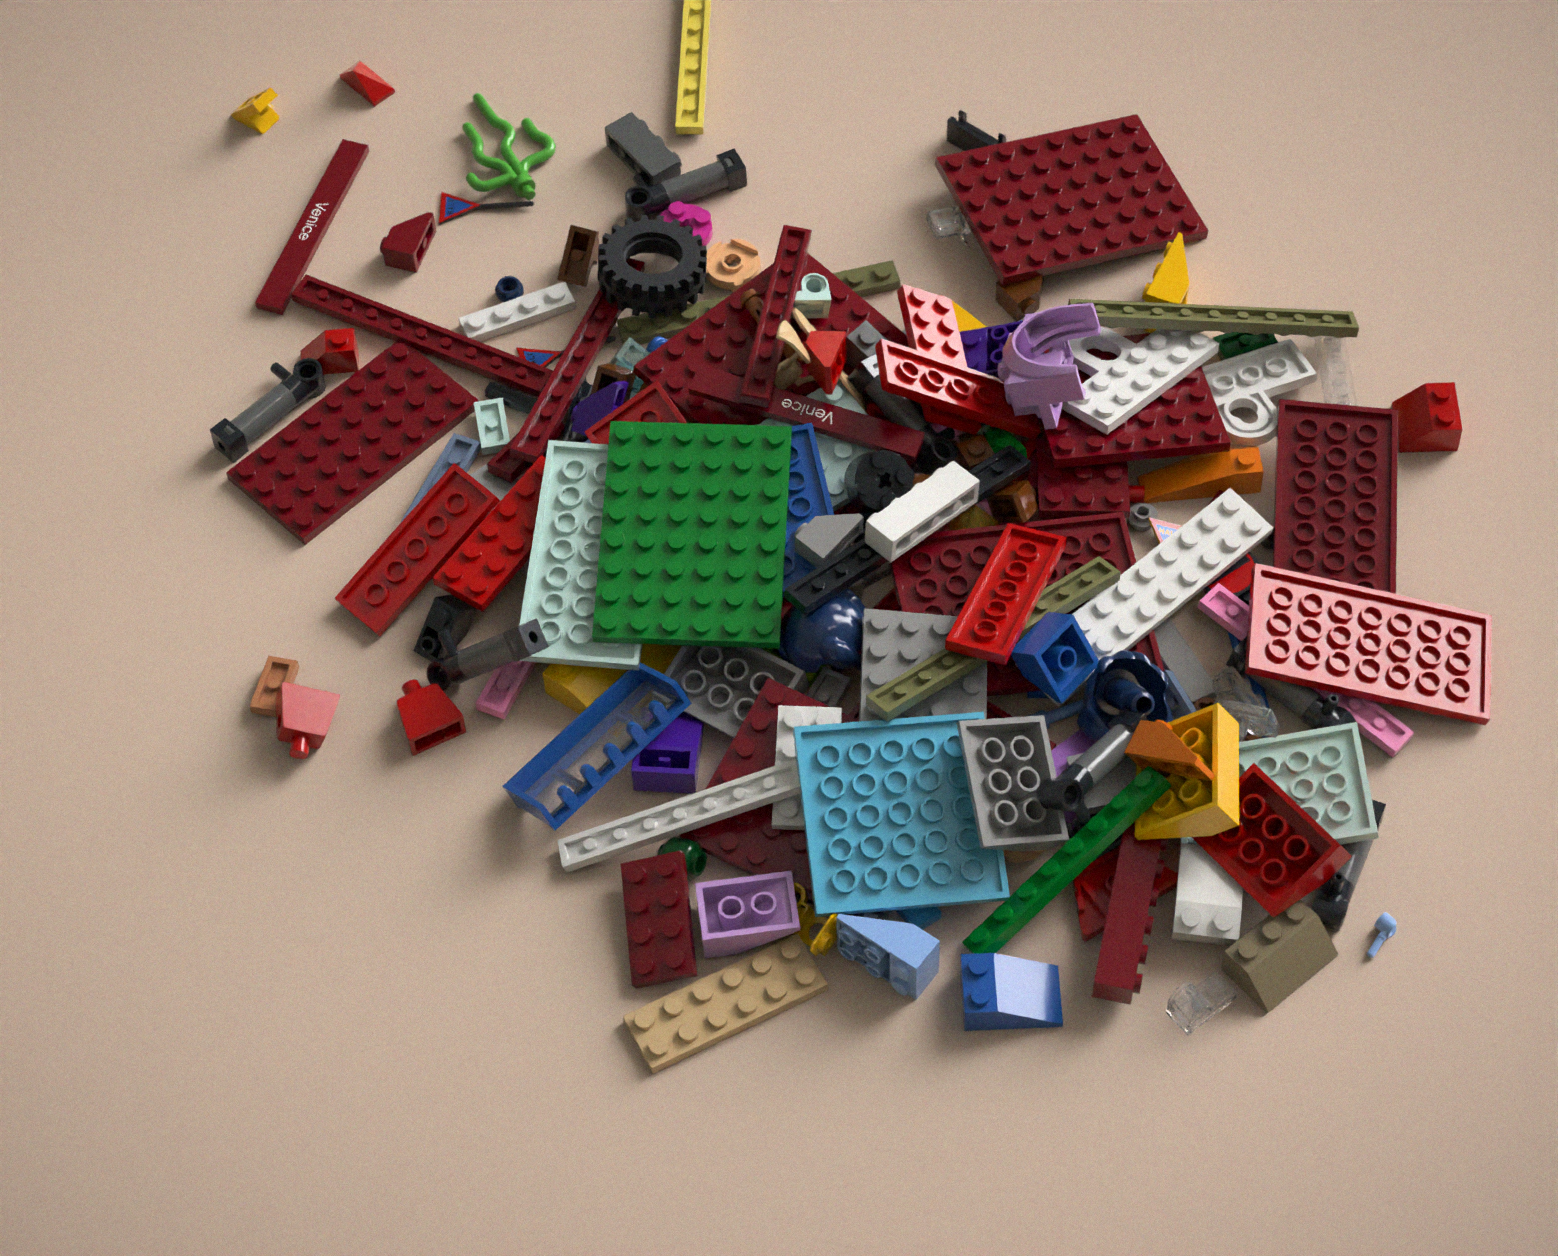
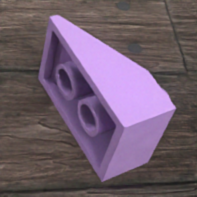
M792 871L695 883L704 958L739 954L800 931Z

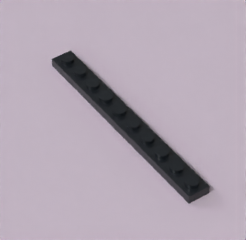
M1008 445L969 470L968 472L976 477L980 483L977 502L965 511L1030 470L1031 461L1014 447ZM865 538L785 588L784 597L806 615L887 563L888 560L865 543Z

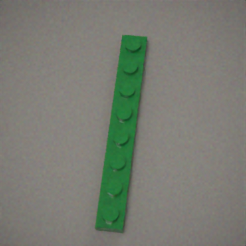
M1148 765L1010 896L1008 901L997 907L985 921L962 941L967 950L972 954L998 952L1171 787L1168 780Z

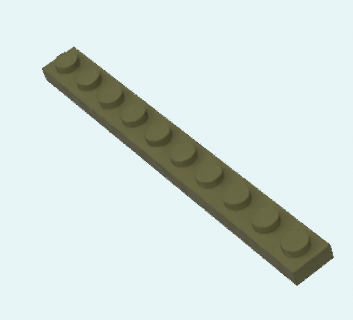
M893 260L833 273L860 297L900 288V279ZM728 296L704 300L695 304H687V310L680 312L678 309L672 310V316L666 317L664 312L656 313L655 318H649V313L620 318L617 320V328L623 348L649 343L658 336L665 339L672 338Z
M1069 299L1068 305L1093 303L1100 326L1108 328L1128 327L1140 330L1151 328L1167 331H1219L1222 333L1242 332L1254 335L1265 333L1281 336L1306 335L1308 337L1333 336L1336 338L1357 337L1359 331L1353 311Z
M1098 556L1045 588L1017 643L1047 612L1066 614L1120 581V571ZM943 649L866 695V705L888 722L987 662V660Z

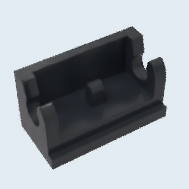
M959 110L958 121L953 116L947 120V141L963 151L1006 142V136L1002 133H999L998 139L968 123L966 121L967 114L962 110Z

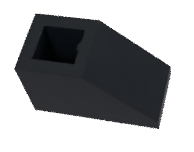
M451 594L435 597L413 651L431 662L447 656L437 635L438 632L449 629L457 646L467 635L477 609Z

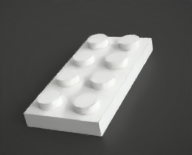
M778 705L775 766L796 759L793 738L794 727L842 723V708ZM800 794L773 802L772 829L805 830Z

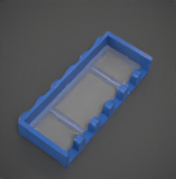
M640 662L639 671L633 669L626 671L502 787L519 809H524L556 831L692 703L677 681Z

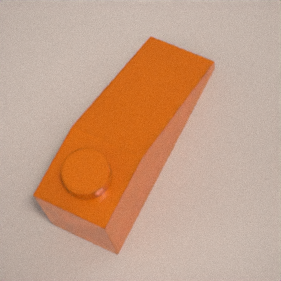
M1156 719L1155 722L1140 720L1124 753L1141 769H1145L1149 765L1157 772L1213 781L1214 773L1172 731L1173 727L1170 724Z

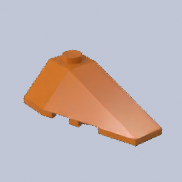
M1231 443L1229 452L1192 455L1138 476V484L1145 486L1144 503L1214 497L1219 490L1225 492L1229 488L1238 495L1261 492L1264 470L1257 446H1241Z

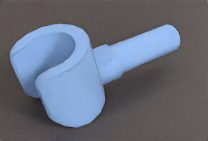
M1388 913L1382 914L1374 924L1380 933L1366 953L1371 958H1374L1382 943L1396 932V920Z

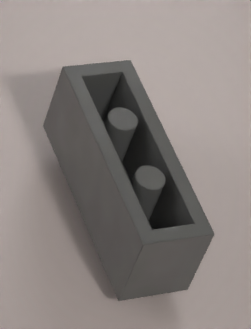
M632 112L605 126L606 146L634 174L642 173L650 186L681 175L680 167L682 162L675 152H671L665 146L662 138L658 135L655 136L649 130L646 122L642 119L639 120Z

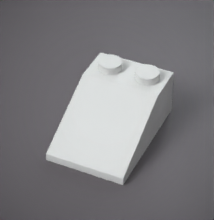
M1181 843L1171 939L1231 946L1239 939L1243 887L1200 845Z

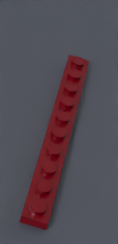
M632 258L626 260L629 266L637 271L644 272L645 262ZM599 289L511 445L510 457L534 463L541 455L543 456L548 447V441L552 440L622 312L617 309V301L609 303L606 300V292L601 293Z
M307 274L291 294L293 302L395 342L397 340L404 341L418 351L536 397H539L553 370Z

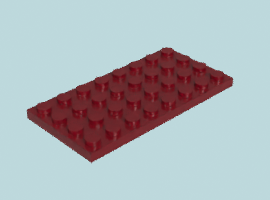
M397 340L226 472L227 478L306 545L475 412L474 402L479 400L409 343Z
M1279 399L1277 405L1272 567L1396 594L1398 410Z

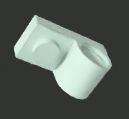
M807 274L801 281L800 291H797L793 308H797L806 318H828L831 304L828 281L820 274Z

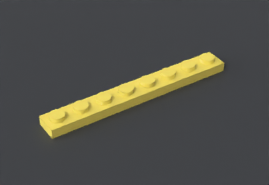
M684 0L675 124L676 134H703L711 0Z

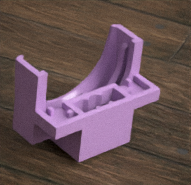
M1093 303L1057 306L1038 313L1025 314L1024 321L1013 333H1009L1005 346L1002 348V361L998 363V376L1001 381H1004L1006 401L1008 405H1012L1015 416L1036 413L1038 418H1042L1045 430L1057 428L1063 402L1085 399L1086 392L1082 387L1077 365H1072L1074 356L1069 340L1100 335L1101 327ZM1047 349H1049V353L1041 354Z

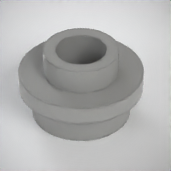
M1136 503L1130 507V516L1127 519L1135 530L1147 531L1152 528L1148 518L1157 519L1158 513L1148 503Z

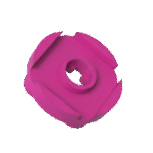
M676 201L671 203L669 209H666L660 215L664 216L665 222L671 223L673 219H677L680 221V227L688 225L692 227L693 236L700 235L702 237V246H707L712 238L711 214L699 206Z

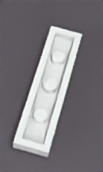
M564 281L458 319L464 335L481 342L576 309V304Z

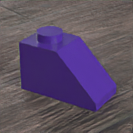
M619 381L612 383L578 402L571 415V421L573 422L571 431L586 435L584 431L620 407L624 401L628 382Z

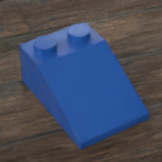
M997 953L961 954L960 979L964 1031L1063 1027L1058 965Z

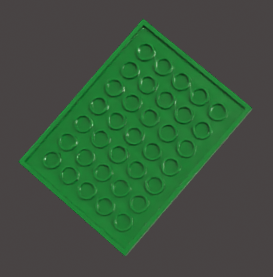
M610 421L592 631L593 642L780 648L792 426Z

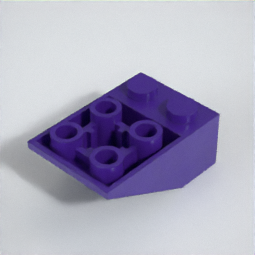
M1023 321L959 332L967 367L999 378L998 363H1001L1003 358L1002 348L1005 346L1009 333H1013Z
M643 708L641 721L649 724L654 717L648 708ZM682 712L632 760L631 773L634 791L696 793L704 723Z

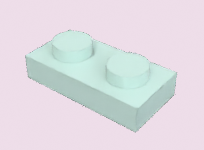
M503 398L474 402L482 455L498 453L510 442Z

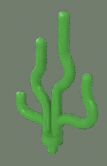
M474 94L473 101L486 120L494 128L503 131L505 134L501 141L500 151L506 162L498 158L486 156L483 153L484 143L471 123L465 122L462 129L472 143V155L475 161L481 166L499 170L503 174L487 181H481L474 173H468L466 181L474 190L479 192L493 191L510 184L518 197L532 200L536 196L534 191L536 184L528 174V170L530 167L542 163L554 155L556 149L554 140L548 134L539 131L529 118H524L521 121V125L526 133L534 141L543 144L545 148L542 151L527 156L520 162L511 150L516 135L513 126L495 114L482 94Z

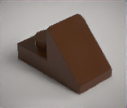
M570 225L557 280L587 287L593 260L598 261V231Z

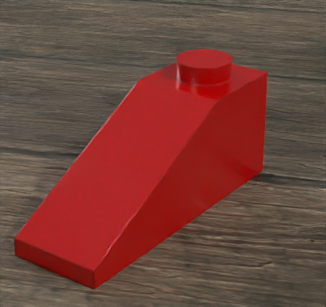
M810 331L807 340L802 342L811 359V363L807 364V370L825 394L832 395L847 360L846 332Z

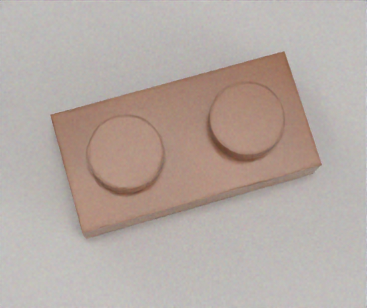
M268 655L250 703L251 713L276 717V694L282 682L294 684L299 670L298 661Z

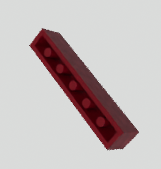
M1135 822L1123 832L1092 991V997L1129 1005H1131L1133 993L1140 994L1143 974H1138L1137 969L1138 964L1145 965L1149 946L1142 944L1144 935H1151L1154 917L1148 916L1149 906L1156 908L1159 888L1153 887L1155 878L1161 879L1165 860L1158 858L1160 850H1167L1169 838L1138 840L1135 837Z

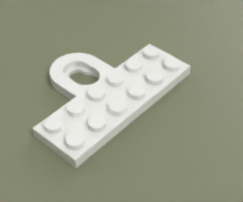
M1101 327L1100 335L1071 339L1069 343L1074 356L1072 365H1077L1079 370L1092 377L1082 383V387L1086 392L1085 399L1063 402L1062 409L1107 435L1218 353L1219 343L1200 332L1192 330L1167 331L1157 329L1138 344H1135L1116 332ZM1096 348L1101 351L1115 353L1118 358L1114 360H1101L1086 351Z
M1291 338L1202 367L1229 439L1232 443L1241 446L1262 445L1276 436L1277 409L1269 397L1317 382L1316 371ZM1240 407L1250 408L1256 412L1258 420L1254 423H1245L1240 418L1232 416L1230 412Z

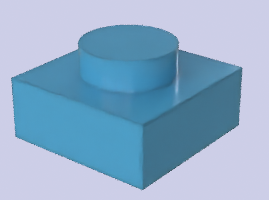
M938 907L896 910L905 923H912L922 930L942 917V912Z

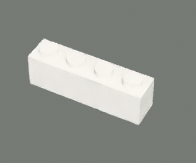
M952 461L943 468H938L928 479L922 483L915 484L905 495L895 498L889 506L868 518L866 521L865 543L889 562L894 561L975 504L978 499L980 481L955 461Z

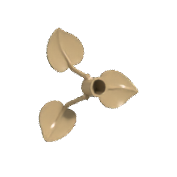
M793 308L792 318H795L808 338L810 331H816V329L797 308ZM786 320L782 321L779 324L776 338L786 342L796 351L789 359L787 358L780 363L774 384L777 388L784 390L794 382L799 387L803 383L814 381L815 379L812 376L801 378L800 375L804 373V370L797 359L801 357L807 364L811 363V359L792 326ZM842 370L839 380L866 412L862 393L859 394L848 380V375Z

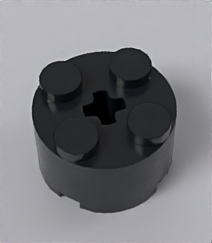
M887 450L868 452L856 457L847 467L844 476V484H846L849 500L857 508L866 512L882 511L895 498H900L909 492L913 487L914 472L908 463L897 453ZM876 476H879V477H880V482H881V486H880V487H877L878 484H879V482H878V480H876Z

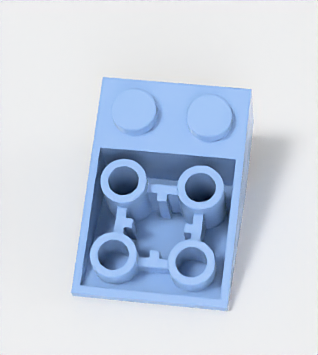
M839 914L836 917L837 949L840 954L850 961L855 960L865 966L867 972L876 978L881 977L891 983L898 993L902 995L908 994L917 1000L938 974L940 941L916 925Z

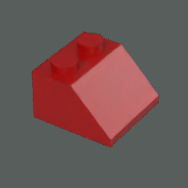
M1455 382L1425 383L1392 402L1391 408L1398 410V453L1458 451L1463 429Z

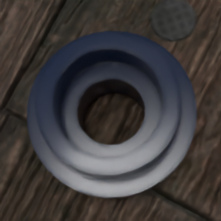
M505 276L498 281L495 293L500 301L506 302L523 296L524 288L523 284L516 277Z

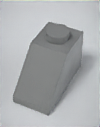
M859 513L815 516L808 524L806 522L803 523L795 532V552L813 566L820 567L843 552L862 533L864 517Z

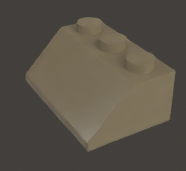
M1300 899L1274 918L1269 914L1224 951L1221 970L1268 1014L1338 956V952L1319 916Z

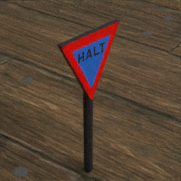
M441 192L439 225L473 210L530 207L534 205V202L477 204Z
M614 336L608 337L604 344L614 342L616 338ZM517 348L520 358L543 367H547L555 359L560 358L565 351Z

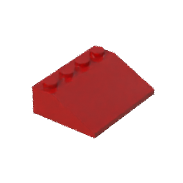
M1255 763L1239 777V826L1213 836L1192 837L1273 918L1330 880L1332 875L1352 857Z

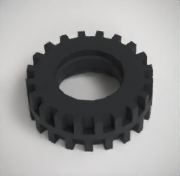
M642 215L640 221L633 222L631 218L625 219V226L620 227L615 224L612 226V235L608 233L603 235L602 244H599L598 247L599 289L601 293L606 292V300L609 303L617 301V309L624 311L626 308H630L634 316H639L640 312L649 313V318H655L656 313L664 312L665 316L669 317L672 316V310L678 309L680 312L687 310V302L695 304L698 301V293L703 294L707 249L706 246H702V237L700 235L693 236V228L689 225L681 228L680 221L677 219H673L669 223L664 221V216L657 215V220H648L647 215ZM641 253H659L674 258L679 264L672 270L664 273L647 274L635 270L627 264L626 260Z

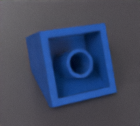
M1047 612L1015 645L1011 653L1022 675L1057 703L1061 704L1094 671L1099 661L1074 615Z

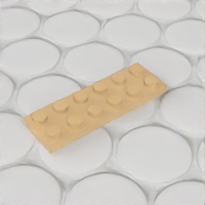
M797 933L623 1015V1022L651 1073L654 1074L828 991V984Z

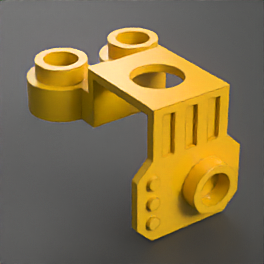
M793 883L795 894L799 893L801 898L797 902L800 931L792 933V935L798 933L802 942L810 947L809 951L813 955L822 954L826 956L837 939L836 917L838 914L833 913L828 919L825 917H815V911L807 905L808 894L800 884ZM815 924H823L824 926L814 941L811 940L809 937L810 928Z

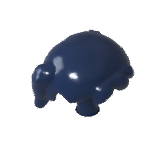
M847 588L806 615L794 606L781 626L780 648H778L781 658L805 671V673H817L821 665H831V668L835 671L847 668H857L861 671L862 616L864 608H866L862 600L851 589Z
M1122 650L1112 656H1103L1098 661L1096 669L1089 675L1086 681L1083 708L1078 716L1077 726L1085 736L1097 742L1110 730L1108 723L1120 712L1145 713L1147 720L1155 722L1156 719L1167 723L1173 721L1171 708L1166 702V691L1169 687L1166 674L1158 666L1152 664L1146 655L1140 652Z

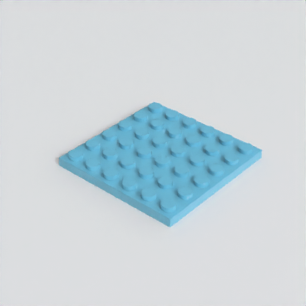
M984 712L891 719L888 722L885 720L796 726L793 728L815 917L831 916L833 913L847 915L1008 901L1010 894L1003 850L980 847L956 724L958 721L985 719Z

